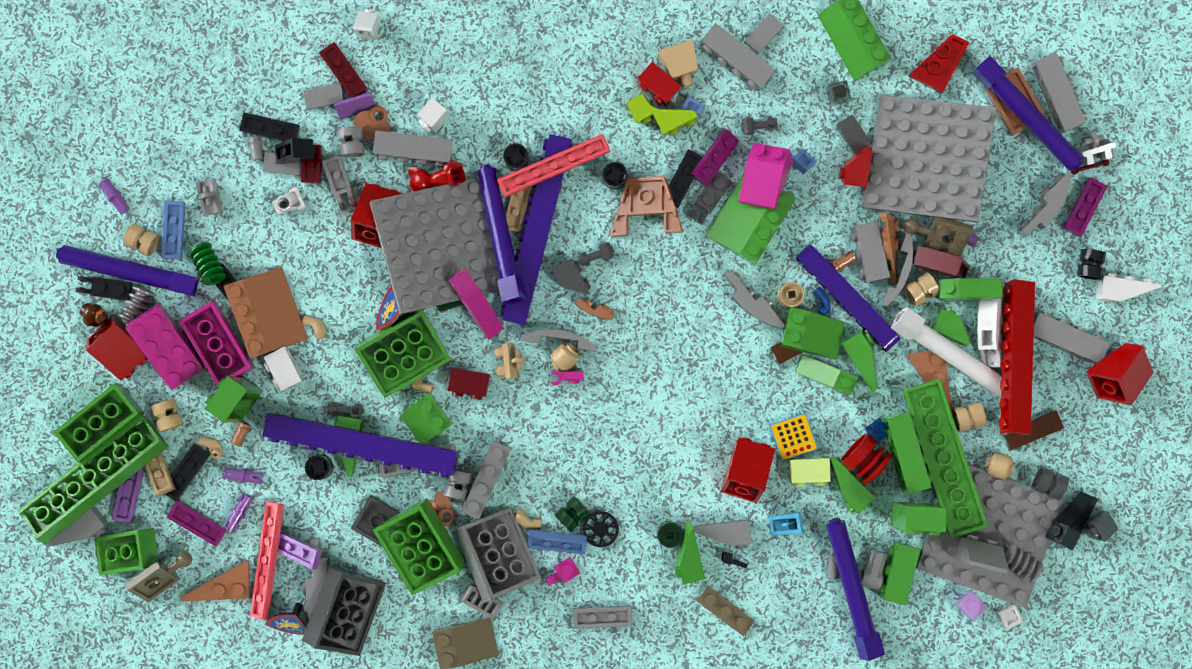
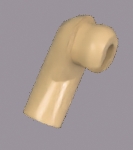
M305 315L302 324L311 326L315 332V337L323 339L327 332L323 321Z
M519 509L516 511L515 519L523 528H541V518L530 519L526 515L525 510Z

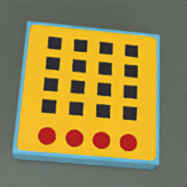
M806 413L769 425L781 461L818 449Z

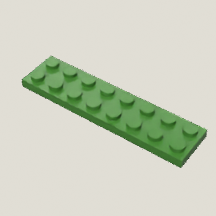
M940 378L903 389L902 392L910 415L914 416L916 421L914 429L921 438L922 445H920V448L927 459L926 466L932 476V485L939 506L947 508L946 528L949 537L954 538L987 528L988 524Z

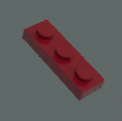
M335 42L319 52L350 97L361 95L368 90Z

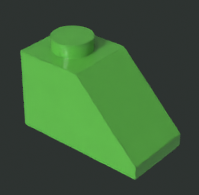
M949 308L939 310L931 328L962 346H969L970 340L961 317L955 315L956 311Z

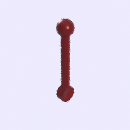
M1107 159L1099 163L1080 167L1075 171L1071 169L1070 171L1073 175H1075L1079 171L1099 167L1102 165L1108 166L1110 164V161Z

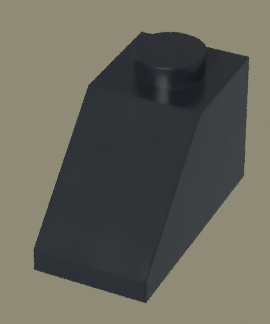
M291 138L275 145L276 164L306 162L314 159L315 146L313 145V139Z

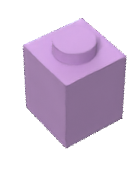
M968 591L955 603L966 617L972 621L987 608L975 593Z

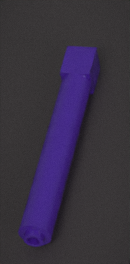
M991 56L986 58L971 72L987 89L990 88L1068 171L1071 169L1075 171L1083 164L1081 160L1084 157L1004 75L1006 72Z
M484 165L477 171L500 278L497 282L501 301L511 305L527 300L522 277H519L500 186L497 181L496 168L491 167V165Z
M67 245L58 248L56 258L60 264L193 297L196 295L200 280L197 277Z
M833 518L829 520L826 528L856 632V636L853 637L859 658L871 661L885 655L880 633L875 631L845 520Z

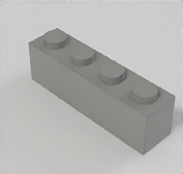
M716 23L701 40V49L706 54H713L717 57L716 61L723 67L727 65L731 68V73L739 79L741 77L745 79L747 86L752 90L757 89L760 91L775 72L774 68Z
M1057 52L1033 62L1031 67L1058 131L1062 134L1085 124L1086 114L1083 109H1080L1078 95L1072 90L1071 79L1065 73L1063 60L1060 56L1058 57Z
M375 131L373 154L379 160H389L390 157L396 158L397 162L408 163V160H415V164L427 165V162L435 163L434 166L444 167L447 163L451 162L453 141L451 139Z
M1041 311V313L1034 314L1035 339L1094 365L1105 358L1110 343L1105 341L1106 338L1094 334V336L1087 334L1088 330L1081 327L1069 326L1070 322L1066 320H1055L1052 318L1053 315Z
M495 440L492 441L461 512L478 520L481 518L511 447Z

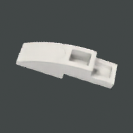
M1002 298L983 299L979 302L978 350H981L982 363L988 367H1001L1003 357L1001 350Z

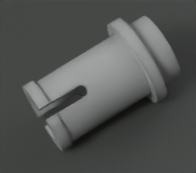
M261 136L249 137L248 144H250L252 161L264 159Z
M829 554V557L826 558L828 560L826 577L839 579V571L834 554Z

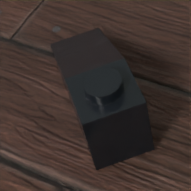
M1080 492L1053 520L1046 538L1073 551L1098 499Z

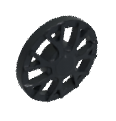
M597 511L590 514L583 524L584 536H587L588 543L595 547L601 548L611 545L619 533L617 520L613 515L605 511ZM603 514V521L598 522L596 515ZM608 517L613 520L610 525L605 523ZM589 519L596 522L594 527L587 524ZM609 528H616V533H608ZM593 529L594 534L587 536L586 531ZM606 535L611 539L608 543H605L603 539ZM595 536L601 537L599 544L593 542Z

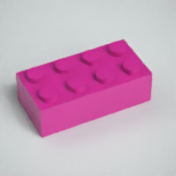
M211 301L179 320L216 385L224 377H242L256 368L217 302Z
M160 302L127 323L125 329L171 391L204 370L205 365L198 353Z

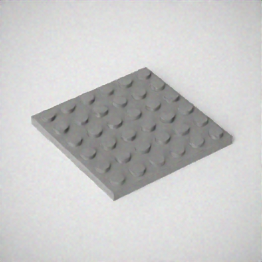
M880 95L872 143V156L862 208L928 217L937 216L978 223L997 108Z
M478 178L467 180L455 186L448 184L369 202L400 315L460 301L457 296L458 293L448 280L462 269L467 270L483 295L499 291L497 280L500 278Z
M968 464L988 527L967 534L979 537L978 541L986 542V539L997 541V545L1003 547V549L1015 543L1017 548H1022L1024 552L1030 554V557L1033 556L1037 561L1042 562L1050 541L1046 538V535L1053 520L1059 515L1064 499H1054L1048 496L1046 492L1040 493L1033 490L1030 486L1010 479L1001 480L988 475V471ZM947 528L946 532H940L939 536L927 534L916 566L917 569L1021 607H1027L1035 582L1033 584L1029 583L1031 577L1024 580V573L1018 576L1016 574L1018 568L1013 571L1010 570L1012 564L1007 565L1009 571L1008 574L969 565L955 559L961 536L950 538Z

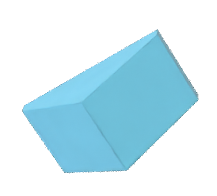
M799 512L768 517L771 536L804 533L801 513Z

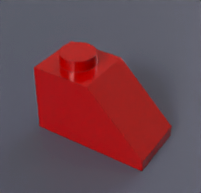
M865 146L844 162V168L841 167L839 172V179H842L843 185L867 187L872 148L870 146Z

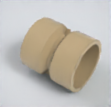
M133 223L124 236L123 245L133 250L137 248L139 253L149 257L154 253L159 243L160 235L150 230L146 231L144 227Z
M928 272L918 277L917 282L912 281L904 286L905 293L915 307L925 303L926 298L932 299L940 294L936 281Z
M795 282L784 284L777 292L778 303L786 309L798 306L804 299L803 288Z
M175 399L166 400L151 406L153 416L158 418L156 424L159 432L168 431L184 424L181 415L176 412L178 406Z
M980 402L969 404L968 408L964 406L953 408V420L958 432L970 430L971 426L974 429L986 426V415Z

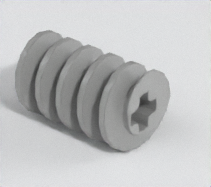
M133 286L132 288L136 294L129 293L132 301L125 300L128 307H121L125 313H118V317L124 323H129L144 313L142 309L149 310L150 307L146 303H153L150 296L156 297L157 295L143 287Z
M1015 543L1008 545L1004 549L1007 565L1012 564L1010 570L1013 571L1018 568L1016 574L1019 576L1024 573V580L1031 577L1029 583L1033 584L1041 574L1043 563L1037 561L1033 556L1030 557V554L1024 552L1022 548H1017Z

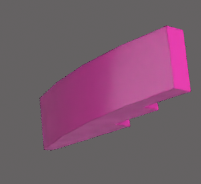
M462 269L448 280L458 293L459 299L467 308L466 311L488 340L503 329L492 307L466 269Z

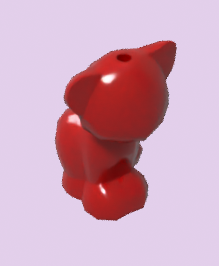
M457 161L447 163L442 170L436 171L431 175L426 170L415 166L408 168L410 176L409 186L413 192L433 188V185L443 186L449 184L450 186H455L465 182L463 166Z

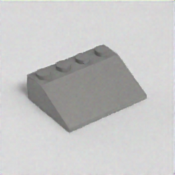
M512 507L461 526L454 531L483 603L541 579L521 528L515 519Z

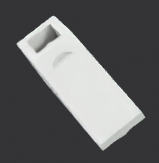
M1105 273L1102 280H1098L1096 300L1120 302L1161 288L1162 284H1156L1155 280L1143 279L1142 282L1136 281V277L1124 276L1123 279L1117 278V274Z

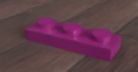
M723 128L691 174L702 185L708 186L739 140L728 129Z
M1091 177L1088 178L1063 227L1064 230L1082 237L1107 185Z
M179 500L175 502L166 517L216 547L227 532V529Z

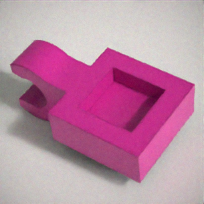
M584 371L551 372L552 375L556 374L559 377L557 382H551L552 385H559L563 380H568L569 384L580 383V380L584 379Z
M569 557L554 566L557 572L546 577V581L549 586L559 579L566 583L581 573L572 558Z

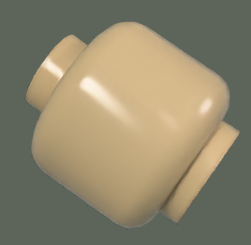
M570 343L560 344L551 354L552 366L557 371H570L579 361V351Z
M995 452L992 457L987 458L985 468H988L989 476L1006 480L1007 477H1011L1015 463L1012 462L1011 456Z

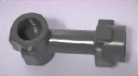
M768 116L765 121L756 122L753 121V118H744L741 123V131H743L744 135L754 134L755 129L768 128L769 131H774V129L778 128L777 118H772V116Z
M607 242L600 245V250L588 255L586 252L581 253L578 256L581 266L588 267L591 261L601 257L604 260L613 258V246Z
M338 402L328 403L327 414L337 417V413L351 414L353 418H359L362 414H365V409H363L361 404L355 403L351 407L338 406Z

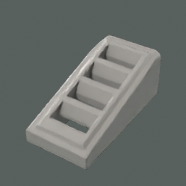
M471 583L460 601L494 620L504 603L495 598L490 600L485 609H483L482 599L478 605L475 604L480 593L477 586ZM475 591L476 594L474 598L472 599V601L469 600L468 598L470 597L471 593ZM494 602L496 606L490 613L488 610Z

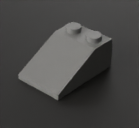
M967 534V538L960 537L955 559L969 565L1008 574L1009 570L1004 549L997 545V541L986 539V542L978 541L979 537Z

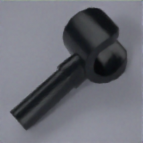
M722 552V562L747 568L748 564L732 559L733 553Z

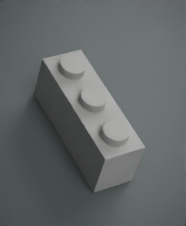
M878 221L854 226L853 231H851L852 242H856L857 246L855 258L857 261H860L861 265L859 269L860 279H864V283L890 278Z

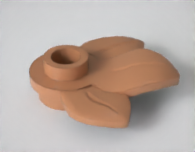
M374 106L370 111H361L353 120V125L362 127L365 142L375 139V131L391 132V125L387 121V111L381 106ZM375 112L381 113L380 119L374 117Z
M437 491L435 501L429 502L443 525L450 526L456 520V513L451 508L449 497ZM444 513H448L450 515L449 520H445L443 518Z

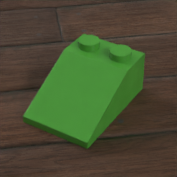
M790 307L780 347L837 360L845 322L811 311Z
M154 528L95 537L99 576L145 569L159 562Z

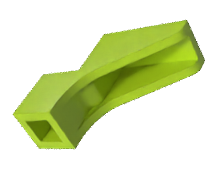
M643 93L626 102L636 123L645 125L653 121L652 117H655L663 135H669L670 137L679 133V129L684 126L688 128L697 123L696 120L700 118L698 113L693 110L657 109Z

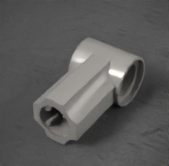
M870 550L866 567L861 573L863 574L861 579L863 587L877 591L880 590L883 582L882 572L888 554Z

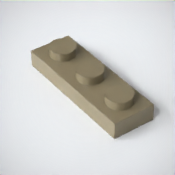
M707 586L697 600L699 604L742 636L746 634L755 622L710 586Z

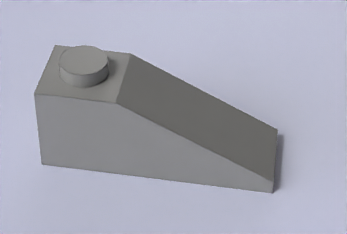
M92 507L45 544V546L50 547L95 536L98 538L107 531L105 528L110 524L96 507Z
M747 519L693 526L695 533L735 546L736 549L747 548V544H751L749 520Z

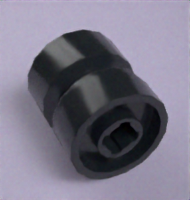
M514 143L506 147L503 158L510 170L515 172L528 166L529 155L523 145Z
M619 162L607 164L603 170L605 186L612 190H619L626 184L628 174L625 166Z
M1081 249L1079 260L1082 264L1078 265L1077 277L1102 280L1104 268L1101 265L1105 264L1106 252L1094 249ZM1088 261H1093V262H1095V265H1094V264H1088Z
M326 455L312 456L305 464L306 475L313 480L326 479L334 470L332 459Z

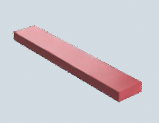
M601 134L501 177L497 181L506 198L608 154L611 151L604 135Z
M266 501L250 612L251 617L268 620L284 510V504Z

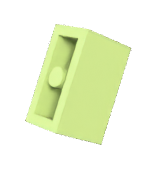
M829 458L789 459L790 483H795V487H804L806 483L814 482V486H825V482H831Z

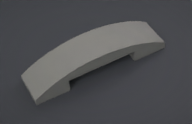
M907 232L900 253L907 255L896 289L888 287L882 305L884 308L888 307L900 294L910 273L913 260V244L911 234Z
M562 330L534 331L521 336L520 339L521 341L540 343L541 336L579 341L578 349L597 352V347L587 339Z

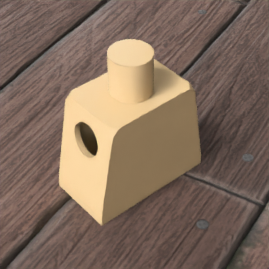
M693 39L658 51V58L671 78L674 80L680 79L683 89L694 85L691 75L697 73L698 66Z

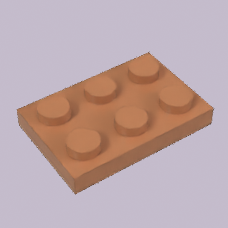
M1019 67L1005 74L1046 118ZM984 86L1010 135L1013 136L1026 129V125L990 88L987 89Z

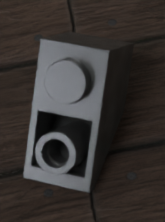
M570 259L552 268L560 287L583 295L590 294L588 289L591 286L586 278L582 279L580 275L582 269L578 261L574 262L573 259Z
M1101 511L1088 519L1084 531L1089 538L1092 537L1093 539L1105 542L1117 531L1118 527L1108 511Z

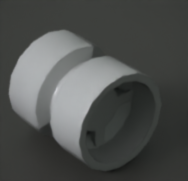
M350 126L337 129L338 140L342 142L339 145L340 157L350 158L365 155L364 143L361 142L363 139L362 127Z
M456 469L454 475H449V478H446L448 483L444 486L443 495L467 500L469 492L467 485L471 483L473 473ZM455 483L460 484L459 488H455Z

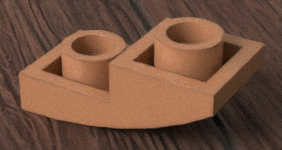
M579 298L575 303L578 308L592 316L605 320H612L614 318L612 315L614 311L607 305L602 307L599 304L594 310L592 308L594 305L586 298L584 300Z

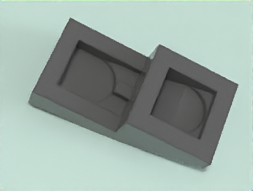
M853 115L836 124L853 155L865 146L873 148Z

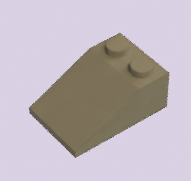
M491 618L438 628L432 632L440 669L456 668L499 655Z

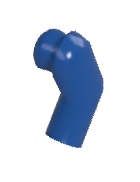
M818 287L813 291V294L821 302V306L817 309L818 313L825 316L831 311L830 298L821 287Z

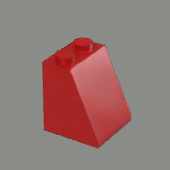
M365 183L351 218V239L381 248L369 202L402 193L395 189L383 188L377 184Z
M113 314L105 324L99 327L86 340V351L122 381L124 378L128 379L134 373V368L138 364L143 365L148 358L127 332L126 326Z
M1125 343L1089 368L1086 373L1097 398L1132 406L1154 372L1144 347L1138 344Z
M738 437L720 492L757 504L766 488L775 449L771 448L768 444H759L752 442L749 438Z

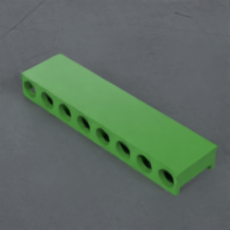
M140 414L20 508L18 512L32 530L35 540L45 545L169 446L151 420ZM143 421L141 425L135 427L138 422ZM128 433L126 437L119 439L123 434ZM113 445L112 448H110V449L107 450V451H104L105 448H107L108 446ZM97 458L94 462L89 463L91 459ZM82 470L79 474L73 476L76 471ZM66 482L64 486L57 488L61 483ZM51 494L50 497L42 500L44 496ZM35 507L32 511L26 512L29 508Z

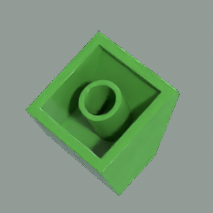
M431 393L425 395L400 415L418 442L422 444H427L453 425Z

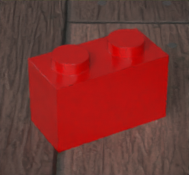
M653 61L637 78L639 89L644 93L649 92L652 94V99L660 106L662 104L667 106L681 89V85Z

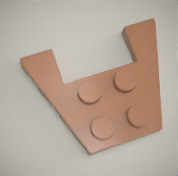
M665 176L627 178L620 200L621 204L614 218L615 223L613 229L610 230L611 237L628 236L629 216L664 214V232L666 234L683 233V228Z

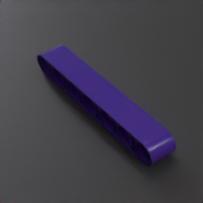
M808 244L795 257L798 262H802V266L811 276L814 275L816 277L815 280L825 290L828 289L829 294L838 304L841 303L843 305L842 308L851 317L854 316L855 321L865 331L867 330L878 345L880 344L885 352H888L901 340L900 336L890 328L891 326L811 244Z

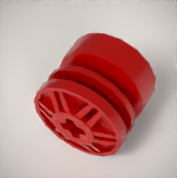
M869 433L863 434L840 460V463L849 471L859 467L855 476L860 478L863 475L861 482L864 485L878 477L892 457L889 451L883 454L885 450L883 446L875 451L873 450L877 441Z

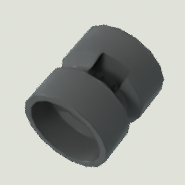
M1041 467L1035 476L1032 489L1040 493L1047 492L1048 496L1060 500L1067 490L1069 478L1059 473L1054 475L1052 470Z

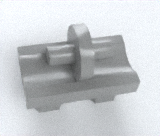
M1093 131L1089 133V139L1084 140L1085 146L1076 148V150L1084 157L1082 159L1083 164L1091 165L1096 162L1094 156L1096 153L1100 154V159L1102 160L1113 158V148H1116V143L1114 141L1110 142L1109 139L1104 140L1103 134L1098 136Z
M212 178L196 182L203 216L223 212L216 179Z

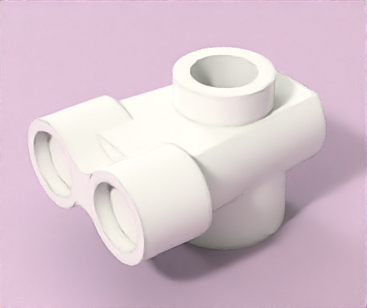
M297 187L288 190L289 193L279 196L272 202L277 215L294 209L299 211L306 208ZM282 202L287 203V207L285 209H282L280 207V204Z

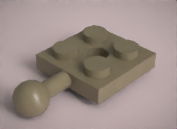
M937 216L930 228L919 225L915 219H907L903 224V229L907 233L914 234L918 232L927 235L923 247L960 257L973 232L972 225ZM951 235L953 238L946 240L943 236Z
M181 552L178 554L176 561L168 567L156 562L139 575L133 577L125 586L129 592L150 602L180 580L174 571L180 567L189 566L192 563V555L189 552Z

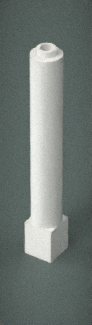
M908 307L897 313L890 327L907 340L914 339L1001 398L1000 382L1002 376L926 325L924 323L925 319Z

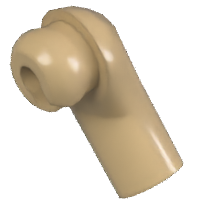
M422 378L411 383L416 391L432 393L433 384L424 383Z
M199 437L198 446L207 447L212 458L219 459L222 456L223 449L218 440Z

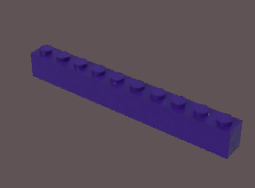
M550 134L549 139L545 138L543 150H546L545 155L540 157L539 161L571 148L572 139ZM564 173L534 185L536 187L535 194L530 195L528 204L532 205L530 213L526 212L524 223L527 224L526 229L521 231L519 242H522L521 249H517L515 254L519 277H522L527 300L511 305H502L500 316H503V321L526 326Z
M275 413L266 414L262 434L263 437H268L270 442L279 443L280 440L287 441L286 445L298 447V444L306 445L305 449L315 451L317 448H322L324 453L328 454L341 452L344 457L354 458L356 455L362 457L361 460L373 462V459L380 460L382 465L392 466V463L399 464V468L411 470V467L419 468L418 472L430 474V471L438 472L437 476L445 478L455 474L459 451Z

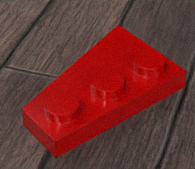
M952 34L908 77L942 94L970 42Z

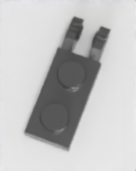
M717 172L696 200V204L688 216L692 218L699 206L706 210L698 219V223L702 224L708 214H711L732 181Z

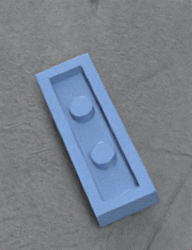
M164 201L161 258L182 259L185 202Z
M529 530L528 547L585 555L587 536Z

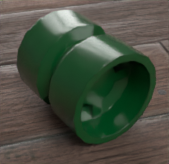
M575 496L566 503V508L561 507L554 514L570 532L579 526V521H584L591 514ZM572 510L577 512L575 516L572 515Z
M665 521L657 529V538L663 546L673 548L680 544L683 533L677 523Z

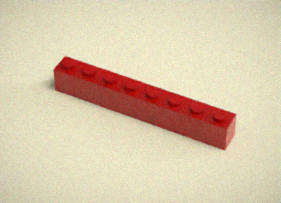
M1013 279L1006 282L1003 288L1004 305L1002 312L1004 314V323L1002 324L1003 342L1001 350L1003 357L1001 362L1002 380L1000 382L1001 399L999 402L1001 418L999 419L1000 434L1026 436L1031 434L1035 282Z

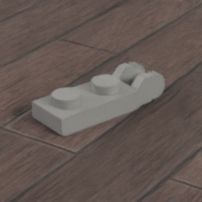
M340 154L322 160L331 190L337 199L340 210H345V204L341 195L346 193L352 207L356 206L357 204L352 193L353 189Z

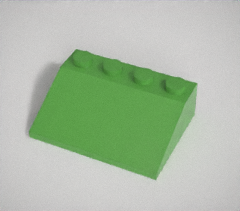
M743 174L706 236L755 265L796 198L783 190L775 210L739 203Z
M423 309L410 313L393 323L390 327L355 345L356 353L384 398L451 360Z
M428 498L411 505L373 529V532L412 595L459 573L466 564Z

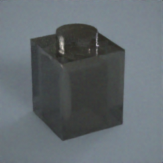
M847 80L828 84L825 88L830 107L848 103L852 99Z

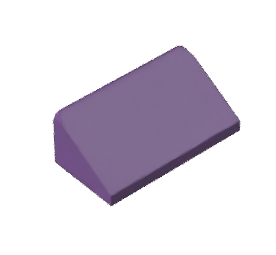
M369 92L334 103L340 119L357 115L361 111H370L372 107L376 106L373 96Z

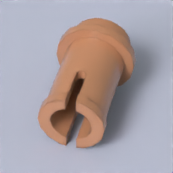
M848 251L838 259L834 258L830 264L838 272H842L843 268L856 262V258L851 251Z
M240 421L236 425L238 428L230 441L239 447H242L248 432H251V425L244 421Z

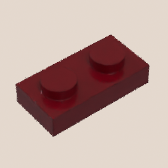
M314 145V159L301 163V183H322V145Z

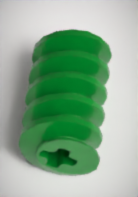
M203 242L196 245L191 250L190 257L193 260L196 271H198L201 282L207 286L223 282L226 274L223 273V268L220 267L221 263L218 261L217 255H215L212 244Z

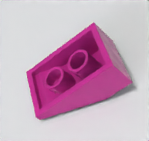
M753 143L747 158L738 200L739 203L776 209L793 164L790 149Z

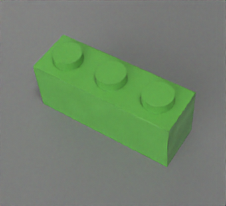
M895 542L894 546H890L888 556L891 558L889 564H886L883 575H886L878 592L881 594L880 598L906 606L921 549Z

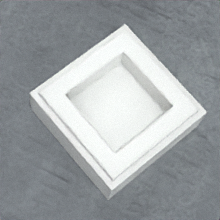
M1015 604L997 612L1005 630L1024 622Z

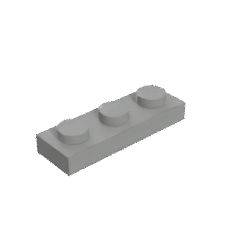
M631 606L573 608L574 629L632 626Z

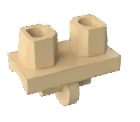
M502 344L501 347L495 348L496 359H504V366H497L496 368L497 376L505 377V379L518 378L517 370L522 369L521 362H526V357L521 358L520 350H515V344Z

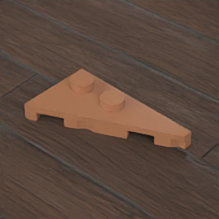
M887 213L879 214L880 220H885L886 226L883 228L882 238L886 260H889V284H898L897 250H900V241L897 239V231L900 230V222L893 215Z
M931 351L906 354L919 376L924 380V383L940 378L953 416L946 361Z
M249 561L237 565L181 596V601L249 599Z

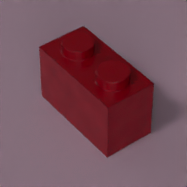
M451 368L448 391H452L454 396L463 397L465 393L471 394L472 399L482 400V397H487L491 374Z

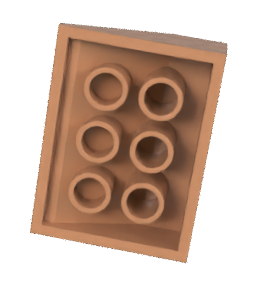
M282 267L224 286L250 359L261 357L282 347H288L308 339Z

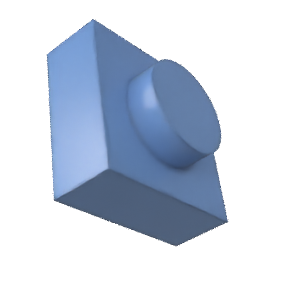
M688 96L681 110H693L700 117L706 105Z
M804 149L792 158V165L803 175L817 162Z

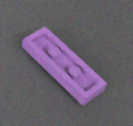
M145 466L119 486L112 520L133 523Z
M283 531L280 532L278 553L310 569L318 568L322 550Z

